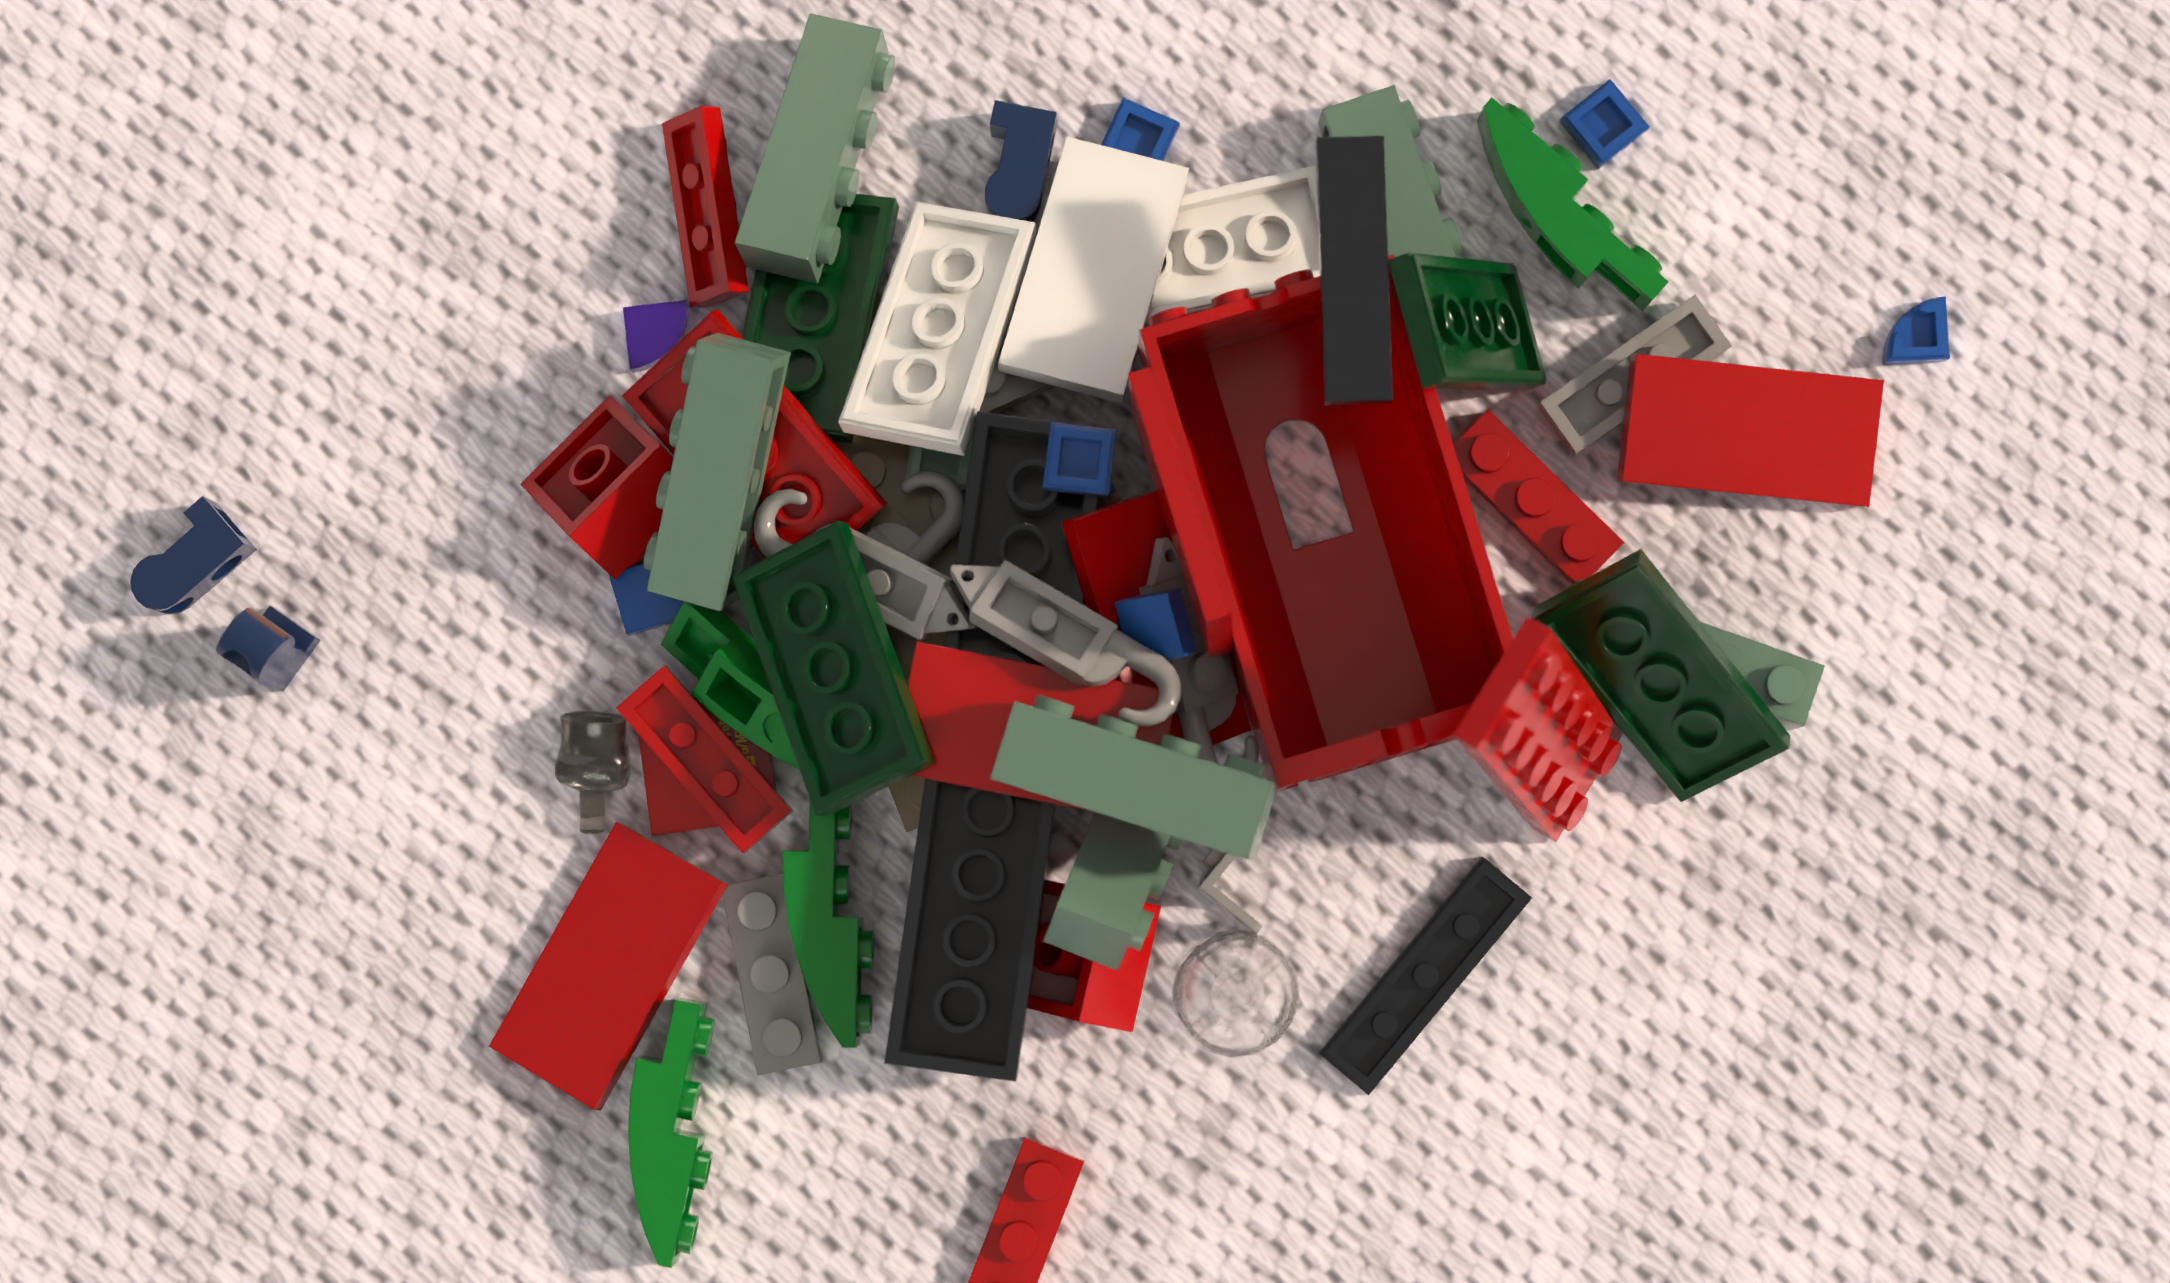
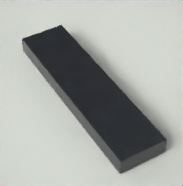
M1384 135L1317 137L1315 145L1324 405L1388 404L1393 401Z
M1480 857L1318 1053L1369 1095L1530 902L1532 897L1486 858Z

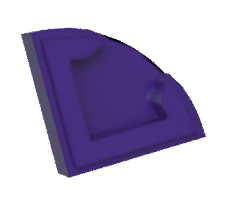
M686 300L623 307L629 369L632 373L652 368L678 343L688 322L689 309Z

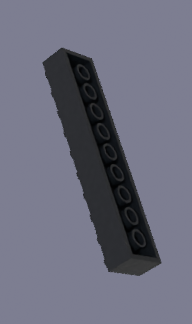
M977 411L956 565L1000 567L1004 560L1084 605V597L1062 521L1097 510L1099 497L1043 490L1052 421ZM963 577V578H962V579H963L964 581H966V582H969V581H972V580H973V579L970 578V577ZM953 582V591L970 615L968 605ZM955 614L953 621L957 624L959 619L957 614ZM976 625L974 629L948 631L945 635L944 647L1044 666ZM925 779L884 1063L1016 1082L1019 1073L1056 804Z

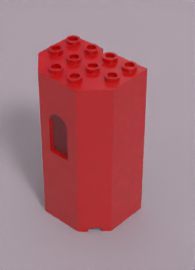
M1394 254L1389 255L1388 260L1395 258ZM1389 262L1393 401L1388 404L1324 405L1320 276L1314 278L1311 269L1293 272L1274 281L1276 290L1269 295L1251 298L1248 288L1232 290L1211 299L1213 308L1190 315L1187 314L1186 307L1168 309L1148 318L1150 326L1139 329L1138 355L1142 368L1150 367L1151 371L1155 370L1231 609L1233 647H1231L1230 656L1253 734L1258 744L1260 757L1263 765H1266L1265 773L1267 780L1279 784L1276 792L1299 786L1298 783L1303 781L1316 782L1456 740L1453 736L1513 640L1436 389H1422ZM1294 420L1304 421L1313 425L1323 435L1353 529L1351 533L1298 549H1293L1265 457V443L1272 430L1284 422Z

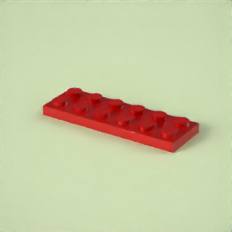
M1527 616L1453 736L1532 828L1557 842L1564 829L1567 831L1573 830L1583 817L1588 806V798L1585 795L1598 775L1601 777L1606 776L1614 767L1622 750V744L1619 740L1623 734L1553 631Z

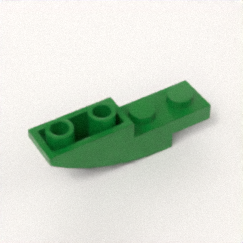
M1491 97L1483 106L1477 119L1484 152L1501 192L1528 236L1553 266L1578 289L1596 271L1643 312L1669 282L1659 274L1662 271L1661 264L1644 248L1638 245H1633L1629 248L1612 233L1614 229L1613 223L1599 209L1590 204H1585L1581 207L1574 201L1588 179L1580 173L1583 167L1570 151L1559 144H1554L1552 147L1547 145L1532 132L1535 126L1522 110L1511 103H1506L1502 106Z
M684 601L660 645L699 679L691 695L746 739L776 758L799 769L754 640L722 611Z
M810 800L808 851H783V887L788 924L796 957L808 990L824 1021L842 1048H856L860 1045V1034H871L872 995H861V969H873L874 931L862 930L863 917H837L838 904H849L850 866L839 865V840H850L852 804L829 816H818L815 814Z
M685 998L675 999L663 1058L657 1059L647 1056L636 1058L629 1105V1158L635 1200L646 1238L657 1264L669 1268L679 1262L680 1252L691 1254L699 1224V1216L689 1214L694 1188L705 1190L713 1152L702 1150L705 1134L681 1130L683 1119L693 1121L696 1114L701 1083L691 1081L696 1055L707 1057L715 1025V1019L705 1017L708 1003Z

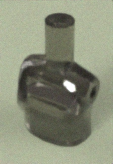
M574 711L565 713L560 716L561 746L555 764V777L561 784L579 791V831L585 834L605 832V793L623 789L627 786L630 778L631 759L626 741V719L620 714L607 712Z

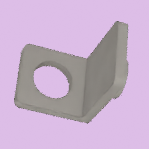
M1212 849L1203 860L1212 870L1198 888L1250 931L1257 934L1263 926L1213 886L1236 856Z

